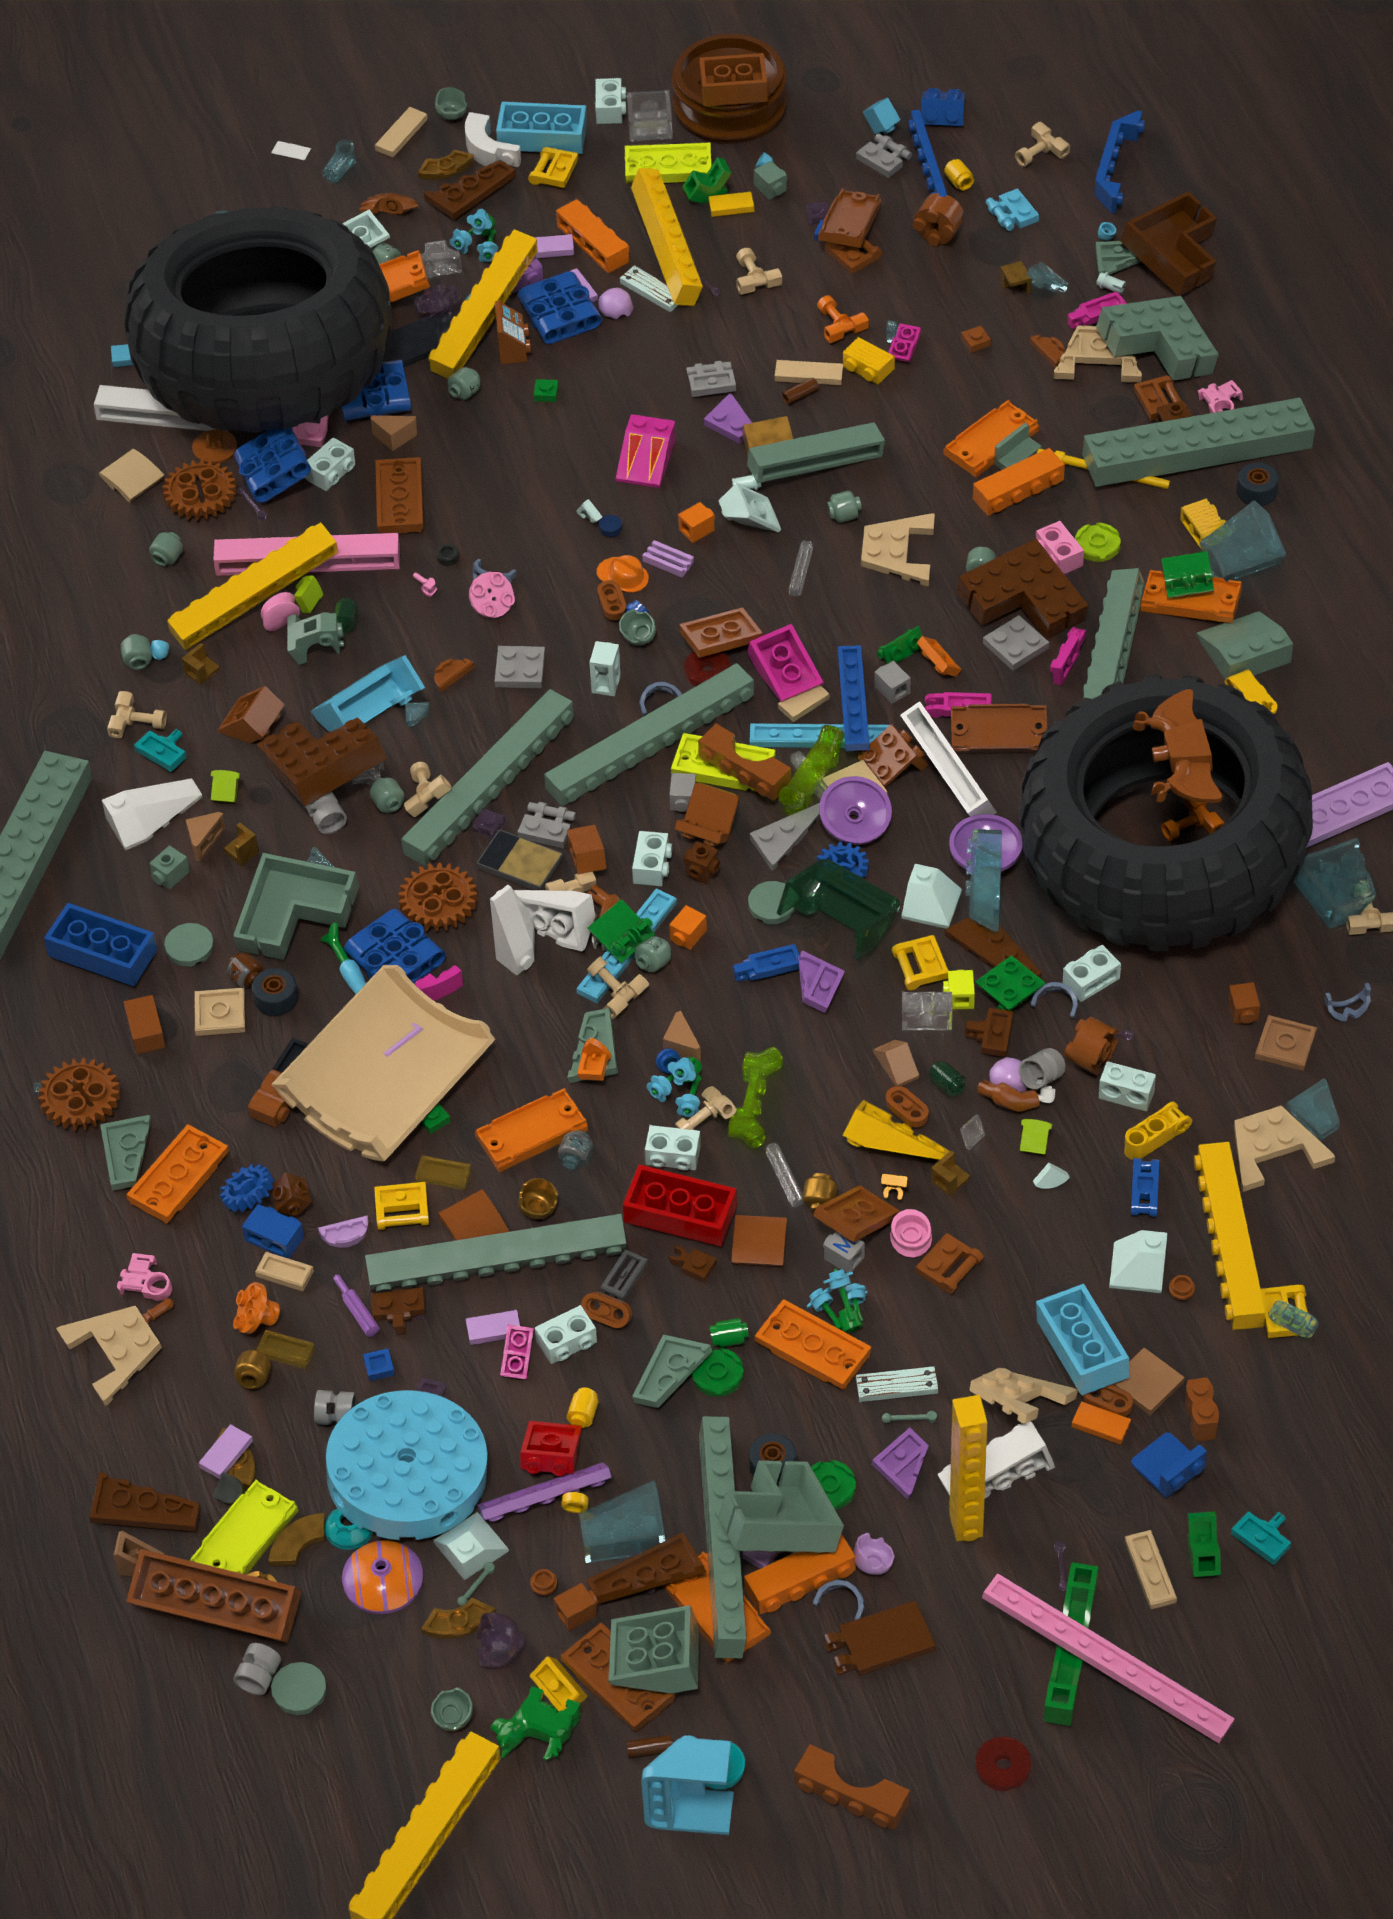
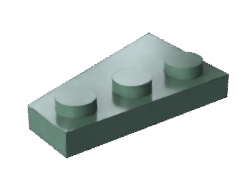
M610 1008L586 1012L578 1036V1047L574 1051L572 1058L573 1065L567 1076L569 1083L583 1081V1079H579L577 1072L582 1048L590 1038L600 1041L612 1054L611 1059L608 1060L605 1076L618 1074Z
M150 1115L100 1124L112 1191L133 1187L138 1182L151 1125Z
M663 1335L632 1396L634 1403L659 1408L712 1352L711 1345Z

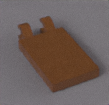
M916 1600L839 1625V1632L833 1631L824 1635L826 1640L824 1645L828 1653L846 1647L849 1655L841 1654L834 1657L836 1663L834 1668L837 1675H843L855 1669L858 1676L936 1650V1645Z

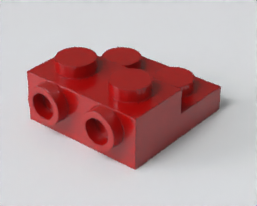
M529 1421L520 1452V1469L526 1470L531 1474H536L539 1471L552 1472L556 1476L573 1474L577 1462V1450L582 1435V1426Z

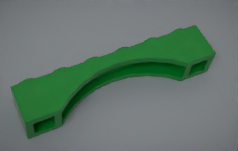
M1071 1562L1063 1614L1089 1629L1099 1566ZM1058 1644L1046 1695L1044 1722L1071 1726L1083 1660Z

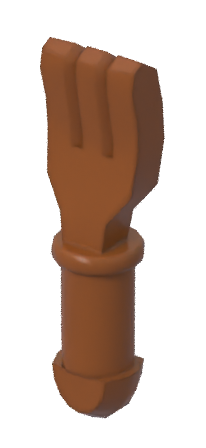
M170 1298L163 1299L161 1303L151 1310L148 1309L145 1314L141 1315L149 1324L151 1320L155 1321L158 1316L167 1310L170 1311L174 1306V1301Z

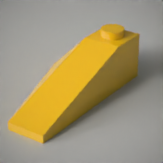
M865 1100L856 1108L843 1133V1136L847 1137V1142L856 1147L862 1145L867 1148L934 1159H942L950 1152L924 1135L919 1134L915 1136L913 1134L914 1131L911 1129L912 1127L905 1123H894L891 1121V1114Z

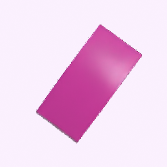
M899 323L896 336L893 337L888 353L894 355L895 360L910 362L921 335V327Z
M454 965L449 970L442 972L437 979L429 973L423 979L417 980L415 985L434 1001L449 995L463 986L462 971Z
M508 1324L500 1376L526 1380L534 1328Z

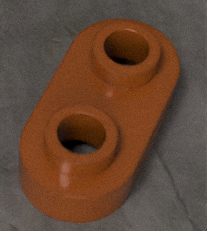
M612 580L603 581L599 584L597 592L604 616L609 620H620L627 611L620 585Z
M895 1086L887 1091L886 1106L902 1121L911 1127H921L927 1123L929 1118L928 1107L913 1093L902 1086Z
M601 1292L589 1293L581 1301V1306L590 1319L613 1328H621L632 1319V1310L626 1302ZM595 1300L600 1304L599 1309L594 1306ZM618 1309L623 1312L622 1318L617 1315Z
M1112 1384L1082 1395L1085 1403L1124 1417L1129 1415L1133 1409V1397L1131 1394ZM1092 1394H1099L1100 1396H1099V1397H1093V1396H1091V1395H1092ZM1121 1404L1124 1407H1116L1115 1405Z

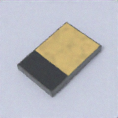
M499 829L477 861L476 866L477 869L529 889L543 890L545 884L548 883L564 858L561 852Z

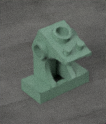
M324 612L304 620H300L296 614L287 616L288 653L298 665L307 662L308 648L316 643H320L323 646H332L338 654L340 653V647L344 646V641H340V638H344L342 622L338 623L336 613Z

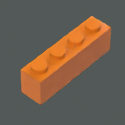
M578 199L556 210L557 226L566 235L572 234L573 241L607 273L629 263L630 249L628 244L624 240L622 241L612 229H609L599 217H596Z
M1050 448L1045 449L973 483V500L987 516L1000 512L1012 504L1019 503L1023 499L1038 494L1042 490L1063 481L1065 464Z
M841 1533L835 1552L816 1553L799 1551L744 1576L745 1591L759 1615L773 1612L781 1605L791 1600L797 1601L806 1593L815 1589L818 1590L828 1582L851 1575L856 1570V1556Z

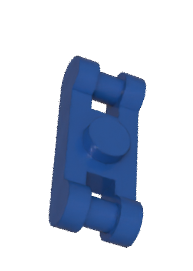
M1134 1158L1131 1215L1139 1216V1213L1149 1214L1151 1217H1157L1159 1159L1141 1161V1158ZM1148 1199L1150 1203H1139V1200Z

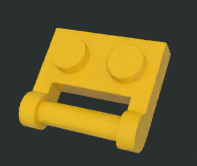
M544 147L534 171L528 177V181L533 185L542 183L565 188L577 164L578 153ZM553 159L547 172L543 173L548 161Z
M934 935L899 943L892 947V953L899 961L905 976L904 983L908 990H915L920 985L948 979V969ZM913 952L921 973L914 975L907 958V953Z
M425 1182L374 1187L378 1230H385L386 1227L420 1223L421 1226L429 1225ZM420 1209V1213L418 1214L385 1217L384 1214L388 1212Z
M1303 1285L1261 1289L1266 1312L1264 1323L1268 1338L1294 1335L1309 1337L1315 1333L1313 1323L1309 1320L1304 1298L1306 1291ZM1288 1298H1292L1295 1301L1299 1323H1293Z

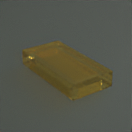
M421 1156L415 1179L418 1182L465 1190L471 1172V1164Z
M265 1330L256 1350L264 1353L270 1360L306 1369L315 1345L312 1342Z

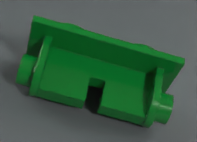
M920 626L912 630L908 629L906 633L885 646H880L876 652L878 658H884L886 664L892 661L897 664L921 649L917 644L922 637Z

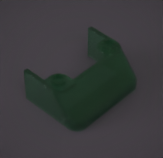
M821 859L786 881L777 914L781 916L793 907L805 915L821 910L857 931L854 936L857 948L853 958L858 960L877 947L896 917L901 903L896 897L831 860Z

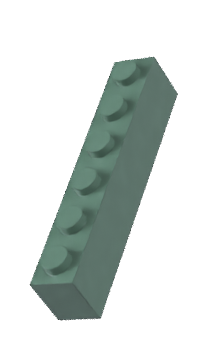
M875 422L749 448L747 466L756 482L759 483L882 457L885 439Z

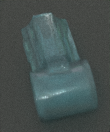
M342 140L336 144V152L322 170L323 176L329 182L335 183L340 181L347 169L352 168L356 164L355 148L350 140Z

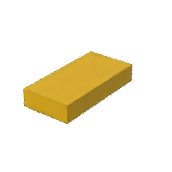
M751 192L708 196L711 217L754 212Z

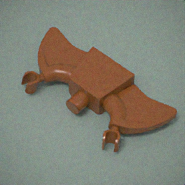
M1186 689L1165 700L1155 710L1152 718H1149L1145 712H1138L1135 716L1136 721L1133 723V728L1137 731H1143L1147 725H1150L1152 729L1160 730L1164 733L1165 745L1152 748L1154 762L1169 760L1171 771L1174 773L1166 780V783L1156 782L1153 785L1151 796L1158 794L1156 801L1163 802L1166 799L1167 791L1171 790L1176 795L1192 801L1205 803L1221 802L1222 794L1213 782L1210 771L1213 770L1212 754L1202 719L1197 720L1193 714V690Z

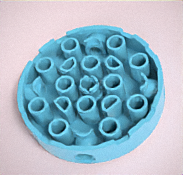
M408 1390L383 1393L357 1404L336 1424L330 1435L326 1451L327 1486L338 1510L360 1529L366 1528L376 1532L379 1537L399 1540V1537H415L416 1540L433 1537L454 1528L464 1521L474 1511V1506L478 1500L482 1498L487 1481L486 1442L480 1427L470 1414L444 1397L427 1392Z

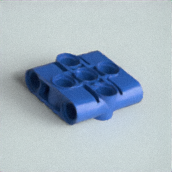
M572 271L530 284L518 292V298L530 317L531 326L537 329L546 344H552L592 330L602 322L601 315L590 299L589 290L581 284L577 275Z
M402 360L382 363V367L372 383L363 388L355 400L342 406L345 421L367 417L371 419V415L387 416L388 414L411 411Z
M292 428L267 430L238 448L234 453V458L239 466V473L245 479L254 500L260 503L266 502L306 477L311 471V466L305 456L306 453L299 444Z
M396 908L388 911L347 941L344 947V951L366 971L368 979H371L383 965H398L414 984L417 980L422 979L440 966L446 957L445 951L424 933V928L421 924L410 921Z

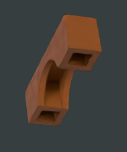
M717 723L698 740L699 757L702 760L718 767L723 773L730 774L743 785H748L755 789L762 796H766L774 801L792 783L791 767L774 757L762 761H751L739 756L735 752V734Z
M809 1744L794 1770L795 1784L802 1791L807 1793L813 1792L822 1796L826 1802L834 1805L839 1804L856 1816L863 1815L873 1820L876 1825L882 1828L889 1827L895 1830L910 1804V1790L887 1779H883L878 1784L866 1788L854 1787L845 1783L836 1773L835 1755Z

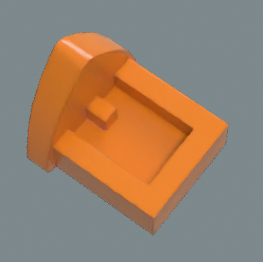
M595 1038L588 1039L582 1048L577 1072L579 1079L604 1080L608 1060L611 1059L612 1054L604 1044Z

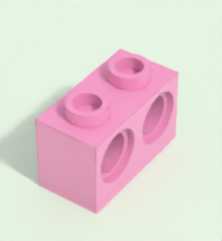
M1061 521L1036 531V539L1064 574L1083 566L1084 550Z

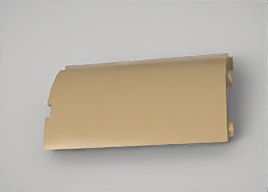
M383 965L271 1085L292 1109L297 1106L306 1115L304 1120L325 1137L349 1151H352L354 1148L362 1151L363 1157L385 1161L495 1041V1038L490 1033L488 1025L483 1021L459 1016L447 1010L442 1004L436 1003L406 976L405 971L398 965ZM413 1023L423 1028L417 1035L386 1057L385 1051L415 1029L412 1026Z

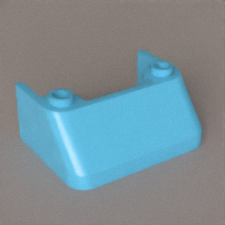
M406 655L375 669L311 710V713L327 731L331 732L343 726L347 721L357 717L363 723H366L396 703L402 706L412 700L411 694L424 689L425 686Z
M689 1735L683 1736L645 1767L641 1780L645 1824L651 1828L729 1835L734 1794L729 1791L706 1790L704 1783L727 1784L731 1741L697 1739Z

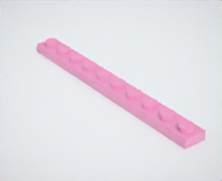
M997 1573L982 1596L984 1600L1217 1743L1221 1742L1233 1724L1235 1718Z

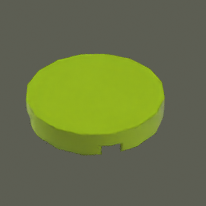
M1096 523V525L1092 526L1090 524L1084 525L1075 536V540L1084 550L1083 558L1093 562H1103L1112 559L1118 554L1121 547L1118 531L1111 525Z

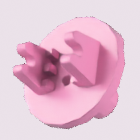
M500 572L480 574L473 580L469 588L471 606L478 614L486 618H496L504 615L515 602L511 583Z

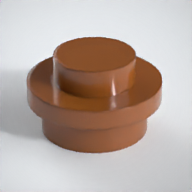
M1178 1275L1170 1281L1169 1293L1173 1298L1187 1300L1194 1295L1195 1285L1188 1276Z
M547 1569L536 1571L530 1580L531 1589L540 1596L552 1594L557 1588L555 1574Z

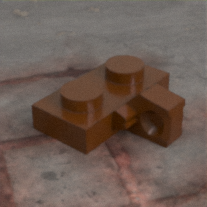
M989 1008L987 1020H980V1022L967 1020L965 1037L982 1042L981 1053L1006 1057L1013 1011Z
M423 1287L372 1294L374 1320L393 1321L395 1334H406V1319H411V1316L426 1315Z

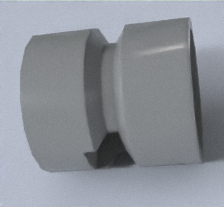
M332 791L305 806L309 815L313 818L316 827L323 834L337 832L346 823V814L338 804Z
M1045 1048L1020 1063L1018 1070L1020 1079L1027 1087L1039 1089L1064 1074L1065 1061L1057 1050Z
M318 1390L314 1405L315 1424L331 1425L333 1421L338 1423L350 1409L356 1406V1393L340 1391L338 1395H335L333 1391ZM332 1403H335L334 1413H331Z
M252 1643L248 1646L242 1658L243 1663L239 1665L233 1681L240 1689L250 1694L264 1695L272 1680L271 1675H274L279 1666L281 1657L275 1650L266 1645Z

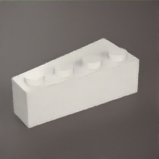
M1031 1421L1015 1426L1011 1432L1002 1437L994 1438L987 1445L985 1498L989 1497L990 1491L993 1489L1003 1491L1010 1488L1011 1483L1020 1477H1024L1025 1480L1035 1477L1034 1471L1043 1467L1047 1471L1055 1468L1044 1441ZM951 1464L938 1474L949 1496Z

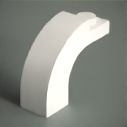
M469 112L465 121L466 146L468 152L474 154V160L484 166L502 160L509 166L519 167L521 163L520 146L492 140L489 138L491 133L490 116Z

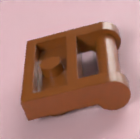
M864 239L861 247L868 252L867 254H863L858 248L830 242L825 244V251L851 274L878 260L882 255V250L877 246H873L866 239Z
M1168 375L1134 384V392L1150 421L1156 419L1157 407L1169 404L1160 388L1167 392L1172 403L1181 401L1173 386L1174 382Z
M946 1233L915 1267V1273L946 1293L953 1294L958 1287L957 1284L974 1265L980 1264L984 1256L978 1249L970 1248ZM964 1257L966 1260L950 1277L945 1278L956 1263Z

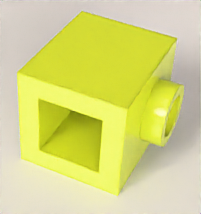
M973 970L948 971V981H943V994L949 998V1010L974 1009Z

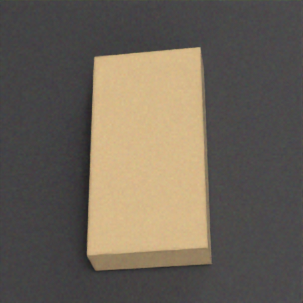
M820 685L788 700L779 702L778 709L792 722H795L829 700L830 694Z
M265 1252L255 1271L258 1278L300 1291H304L314 1272L313 1266L269 1252Z

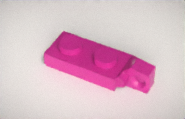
M1117 291L1080 304L1075 312L1068 314L1067 324L1071 329L1077 328V326L1091 325L1098 322L1102 307L1127 303Z
M1072 627L1067 633L1066 643L1061 645L1057 659H1054L1050 666L1054 684L1063 685L1080 654V647L1086 638V630Z

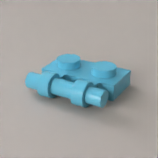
M1019 189L999 195V202L991 197L986 200L989 212L998 218V223L1008 231L1014 228L1015 223L1019 228H1023L1039 221V214Z

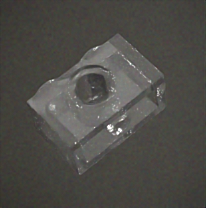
M902 992V1030H952V992Z

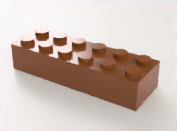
M140 1549L126 1602L135 1606L288 1643L302 1590L295 1586Z

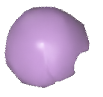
M621 288L609 289L598 299L599 311L605 317L618 320L619 316L623 314L626 316L631 315L634 309L630 295Z
M1006 1057L997 1061L991 1068L989 1076L992 1083L999 1084L1004 1082L1013 1086L1019 1092L1027 1089V1086L1020 1079L1018 1072L1022 1061Z
M870 1533L859 1536L853 1550L856 1556V1566L868 1574L880 1575L886 1573L891 1569L895 1557L892 1548L884 1542L882 1537L872 1539Z

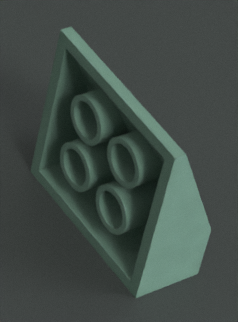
M1260 611L1235 619L1233 623L1226 622L1196 633V637L1224 679L1246 669L1250 670L1253 675L1291 663L1292 641L1280 625Z
M691 1605L611 1619L610 1685L665 1693L698 1689L699 1625Z

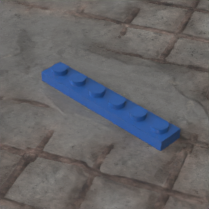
M920 110L911 111V120H908L909 133H913V146L918 148L917 158L919 162L922 161L923 176H927V189L932 191L931 194L940 193L939 196L945 197L947 193Z
M861 645L838 646L845 751L869 750Z

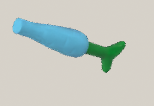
M334 922L330 926L329 933L324 935L320 941L332 947L341 963L339 970L342 977L352 991L357 994L366 984L359 965L354 960L348 958L340 944L338 923Z

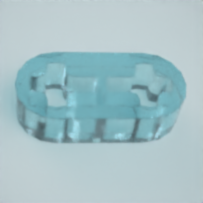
M1275 1301L1268 1312V1316L1274 1323L1305 1338L1312 1337L1319 1326L1314 1316L1284 1301Z

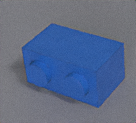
M257 1204L242 1225L244 1241L290 1259L304 1239L302 1223L294 1217L284 1216L274 1208H266L260 1204Z

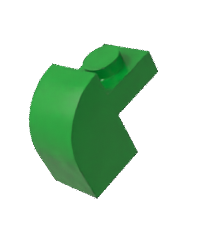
M717 157L707 174L693 170L682 187L690 201L708 203V196L725 195L728 190L724 184L732 172L725 159Z
M1215 1511L1188 1513L1187 1544L1193 1576L1221 1575L1220 1548L1217 1542Z

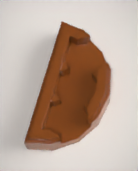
M1041 335L1030 337L1029 343L1054 368L1058 367L1060 358L1064 354V346L1061 341L1052 336L1051 338L1041 337Z
M451 658L440 663L435 670L434 676L436 689L440 693L474 669V662L466 658L452 661Z

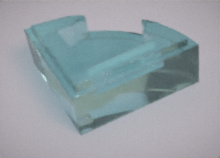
M893 320L887 321L886 342L892 343L893 337L897 333L898 323Z
M429 702L406 703V727L418 724L419 720L428 715L430 710Z

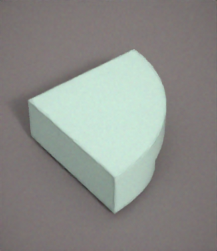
M589 499L582 503L576 511L580 517H587L592 523L602 518V515Z
M1048 1163L1033 1182L1036 1187L1048 1189L1063 1184L1070 1176L1066 1171Z

